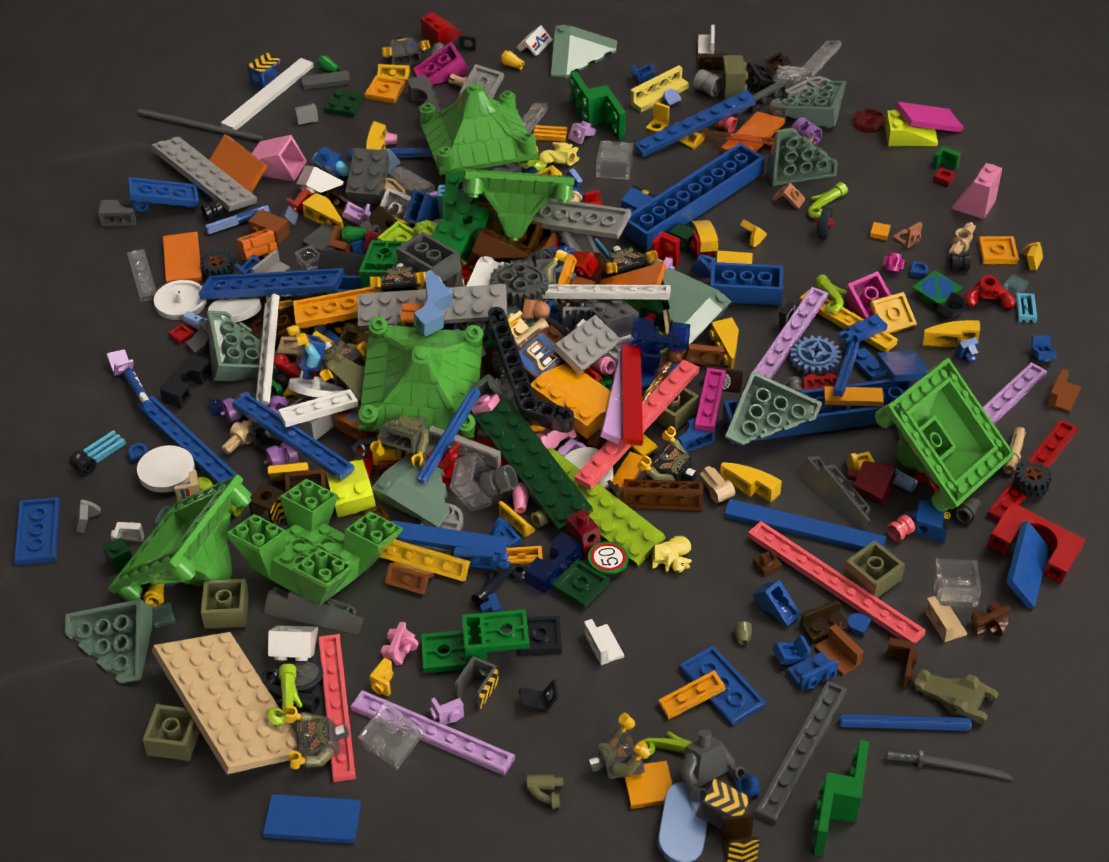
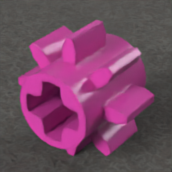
M890 252L888 257L884 256L883 266H886V271L899 273V269H903L905 259H901V254Z

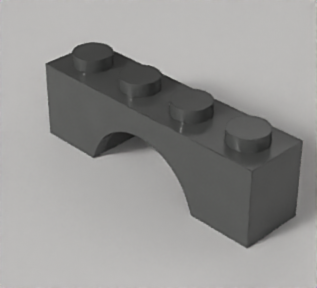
M426 75L407 79L408 92L412 101L432 104L436 107V114L443 110L440 109L439 100H436L435 90H432V83L428 81Z

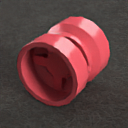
M732 116L715 123V127L732 133L737 126V119Z
M907 515L900 516L896 522H892L887 526L888 535L896 542H900L905 538V535H910L915 531V524Z

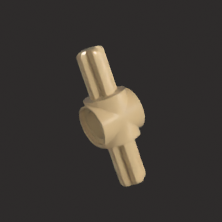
M973 222L966 223L964 228L956 230L949 255L951 253L959 255L961 252L969 249L973 238L972 233L976 228Z
M250 419L248 421L244 420L241 423L235 422L230 430L231 438L222 446V450L229 454L238 445L243 446L244 444L249 445L252 443L248 428L256 423Z

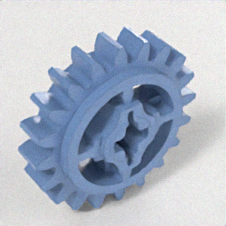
M811 335L810 339L804 337L803 341L798 339L797 344L793 343V348L790 351V361L793 362V367H797V371H804L803 375L810 373L821 376L823 373L824 375L828 372L834 373L835 369L839 368L842 352L839 351V346H834V341L828 342V338L821 339V336L814 338Z

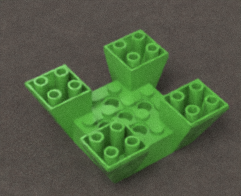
M305 479L280 497L289 526L287 530L253 514L228 531L227 536L255 572L320 606L368 570L401 534L403 528L375 513L368 512L346 528L344 534L328 525L338 495Z

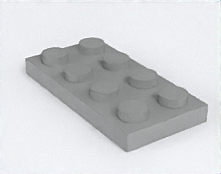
M594 315L557 342L552 349L578 374H581L618 346L622 340L601 319Z

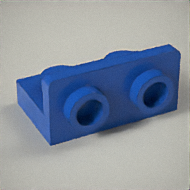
M821 652L787 668V674L802 692L808 688H814L824 680L834 678L837 675L839 662L836 659L830 661L826 654Z

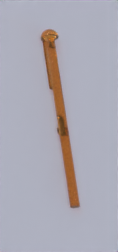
M707 127L699 131V134L704 139L709 136L772 145L774 138L709 131Z

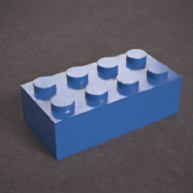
M712 262L710 286L724 294L732 301L731 303L781 305L783 265Z

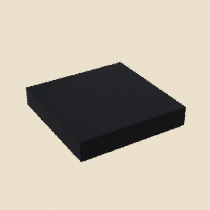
M560 616L527 617L530 648L519 649L520 656L562 654Z

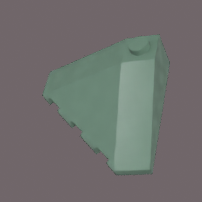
M556 25L551 78H568L571 76L572 71L577 69L579 72L587 68V63L591 61L597 63L604 59L606 53H616L617 40L573 26Z
M829 81L821 88L814 86L806 89V92L802 94L796 92L787 95V98L782 101L775 99L772 102L787 105L786 116L795 119L804 117L816 126L831 128L835 126L838 119L846 81Z
M788 128L776 131L767 164V175L772 186L837 176V160L830 158L825 151L814 146L805 136L799 135L797 130Z
M672 268L665 270L661 283L671 285L669 300H664V302H668L670 308L667 310L669 322H673L674 329L671 331L672 336L687 348L688 344H692L711 326L712 322H715L723 315L732 301L711 286Z
M208 311L210 358L214 381H236L258 377L262 337L258 339L251 334L252 329L242 322L239 325L230 319L232 315L226 311ZM273 365L272 374L283 373Z
M752 371L742 388L725 438L740 445L750 443L751 440L766 438L774 435L777 431L792 429L806 421L808 423L815 421L822 402Z
M428 443L426 453L422 456L425 462L428 459L426 458L427 453L436 446L433 443ZM409 452L381 475L373 485L372 490L381 502L434 527H440L450 514L449 506L445 504V498L448 497L446 485L442 483V476H445L444 470L437 466L426 484L419 482L417 475L422 469L419 465L420 461H417L414 467L411 458L417 452Z
M138 599L68 613L65 616V634L71 639L75 638L79 642L78 646L88 655L95 656L98 659L96 662L107 672L111 671L116 675L115 679L119 683L125 684L141 681L152 630L153 607Z

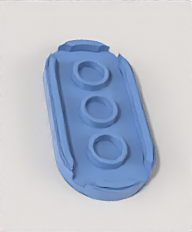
M678 782L672 785L664 798L657 846L669 862H694L699 858L704 847L707 821L696 816L701 801L694 802L690 799L689 794L692 789L687 786L686 782Z

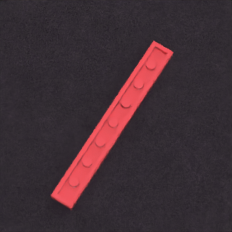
M340 634L319 637L321 667L323 669L326 715L337 727L345 724L349 731V737L339 740L340 752L331 758L333 781L356 779Z

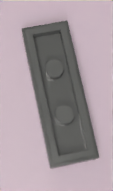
M348 71L301 76L303 90L350 84Z

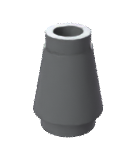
M971 498L958 506L955 514L958 521L961 523L972 522L981 506L980 500Z

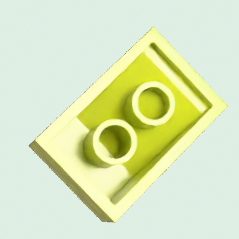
M887 110L885 129L888 146H938L935 129L909 126L898 110Z
M363 459L350 461L354 465L355 470L341 481L326 472L330 491L338 495L335 504L338 518L376 507Z

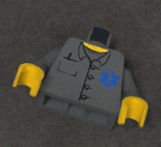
M398 36L395 40L390 41L391 46L382 47V56L386 60L392 59V65L409 66L420 64L421 54L430 49L429 40L417 43L411 37L403 38Z

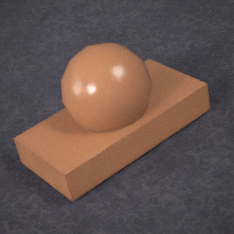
M525 299L522 317L546 319L550 314V307L543 301Z

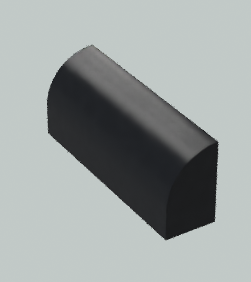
M323 248L320 253L317 269L344 268V276H360L359 270L366 254Z

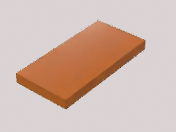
M757 111L721 147V151L725 153L737 144L742 143L757 152L785 123V119Z
M224 134L209 159L251 193L268 167L226 134Z
M198 232L163 236L166 283L178 280L202 282Z
M662 262L601 280L600 285H661L666 265Z

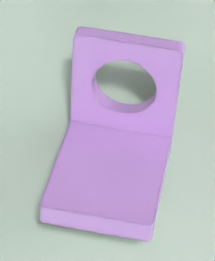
M124 349L107 353L114 376L122 375L127 368L133 369V359L128 360Z

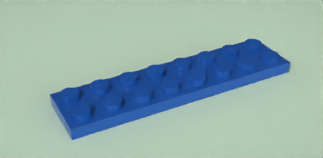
M344 268L214 275L209 276L199 292L200 299L214 300L218 298L231 299L254 296L261 298L272 296V294L279 296L290 294L293 296L299 294L314 295L316 293L331 294L337 291L345 272Z

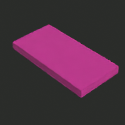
M897 102L895 106L909 126L962 132L964 128L947 108Z

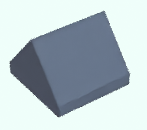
M288 206L281 213L280 217L287 219L289 226L294 227L299 214L291 206Z

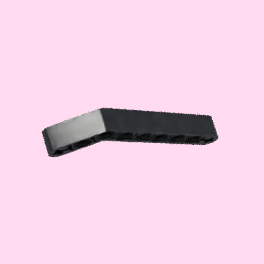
M501 307L491 308L488 311L489 329L519 413L526 422L562 433L572 431L574 428V412L571 409L535 398L505 311Z

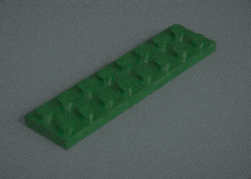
M507 397L498 402L492 411L480 413L475 417L478 425L496 449L501 451L503 458L514 469L518 478L559 532L565 529L567 517L577 513L579 510H586L588 513L593 511L586 498Z

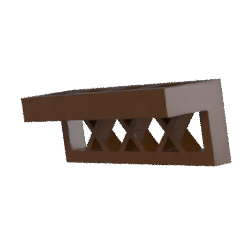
M624 479L623 503L630 508L702 511L703 482Z

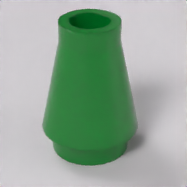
M328 55L320 56L317 61V66L321 70L330 73L340 72L341 70Z
M346 226V228H342L343 242L351 243L366 238L367 227Z

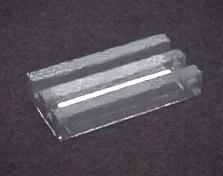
M778 66V71L776 70V75L773 76V79L778 82L784 78L790 83H800L805 80L809 71L807 68Z

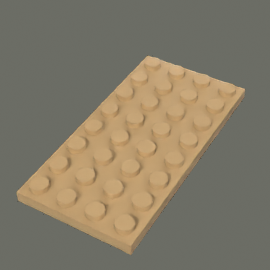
M230 632L153 646L152 653L226 774L288 761L290 752H298L297 735L290 723L274 725L269 722L267 711L270 708H279V706Z

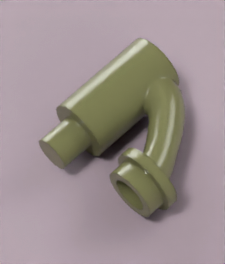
M554 774L527 775V791L536 799L552 805V810L559 808V794L552 792L551 797L540 790H554V787L563 786V777H554Z

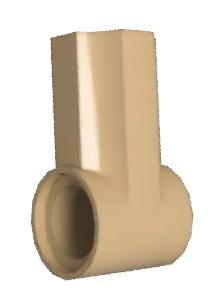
M708 466L700 473V479L709 489L710 496L715 503H720L735 496L733 484L729 480L725 481L715 468Z

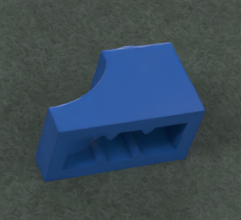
M697 417L687 421V432L678 437V440L685 451L689 453L715 443L716 429L714 432L696 430L695 423Z
M780 580L767 582L752 594L761 609L772 614L783 627L790 625L801 615Z

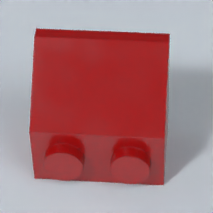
M433 12L420 18L421 33L438 47L456 40L458 35H464L449 21Z

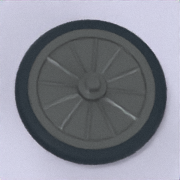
M312 660L290 663L296 666L295 685L298 692L314 687L322 679L323 669L319 663Z

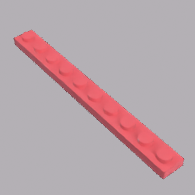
M682 360L642 403L643 433L699 373L698 366ZM622 436L618 444L608 440L574 476L575 482L591 490L632 445L623 444Z
M760 521L748 532V538L767 551L772 549L779 559L861 614L871 617L873 622L897 638L917 643L925 635L926 630L764 522Z

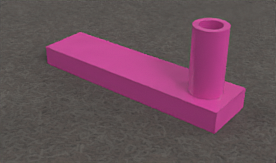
M707 368L695 423L696 430L714 432L726 370Z

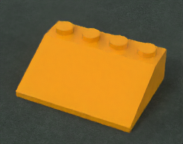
M566 362L542 373L531 383L536 399L567 407L574 412V430L586 439L603 425L610 390L586 373L578 374Z

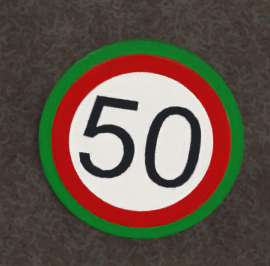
M600 542L594 545L588 553L589 565L596 571L607 575L623 571L629 560L626 549L614 542Z

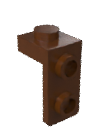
M890 638L886 657L908 661L903 688H907L908 681L913 682L915 669L911 668V665H916L918 652L914 651L916 643Z

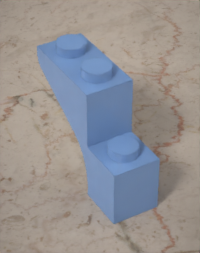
M432 270L425 273L427 302L421 309L414 312V326L424 337L444 327L445 316L443 310L452 306L453 293L451 289L446 287L442 283L441 278L435 275Z

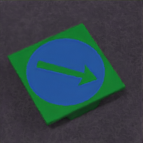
M936 270L912 286L914 290L920 293L921 300L930 306L933 302L936 304L946 302L952 292L958 293L963 289V287Z

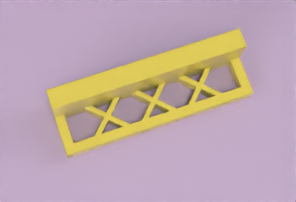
M679 65L631 89L630 105L641 113L653 107L655 102H663L662 96L667 89H674L678 94L688 89L689 82L682 78V67Z

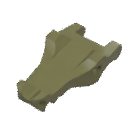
M341 353L334 354L328 362V369L342 380L348 389H351L358 402L361 403L365 367L348 360Z
M922 669L913 681L915 692L921 691L924 696L938 700L951 715L966 716L979 724H984L988 718L985 712L979 710L984 697L990 701H996L998 697L996 690L980 682L976 676L967 674L962 678H944L931 675L929 671Z

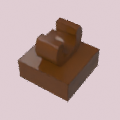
M772 549L753 558V564L764 577L781 570L782 564Z

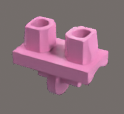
M399 622L396 629H389L387 636L391 645H383L381 654L386 659H393L396 665H402L406 653L417 649L418 641L415 639V635L406 629L405 622Z

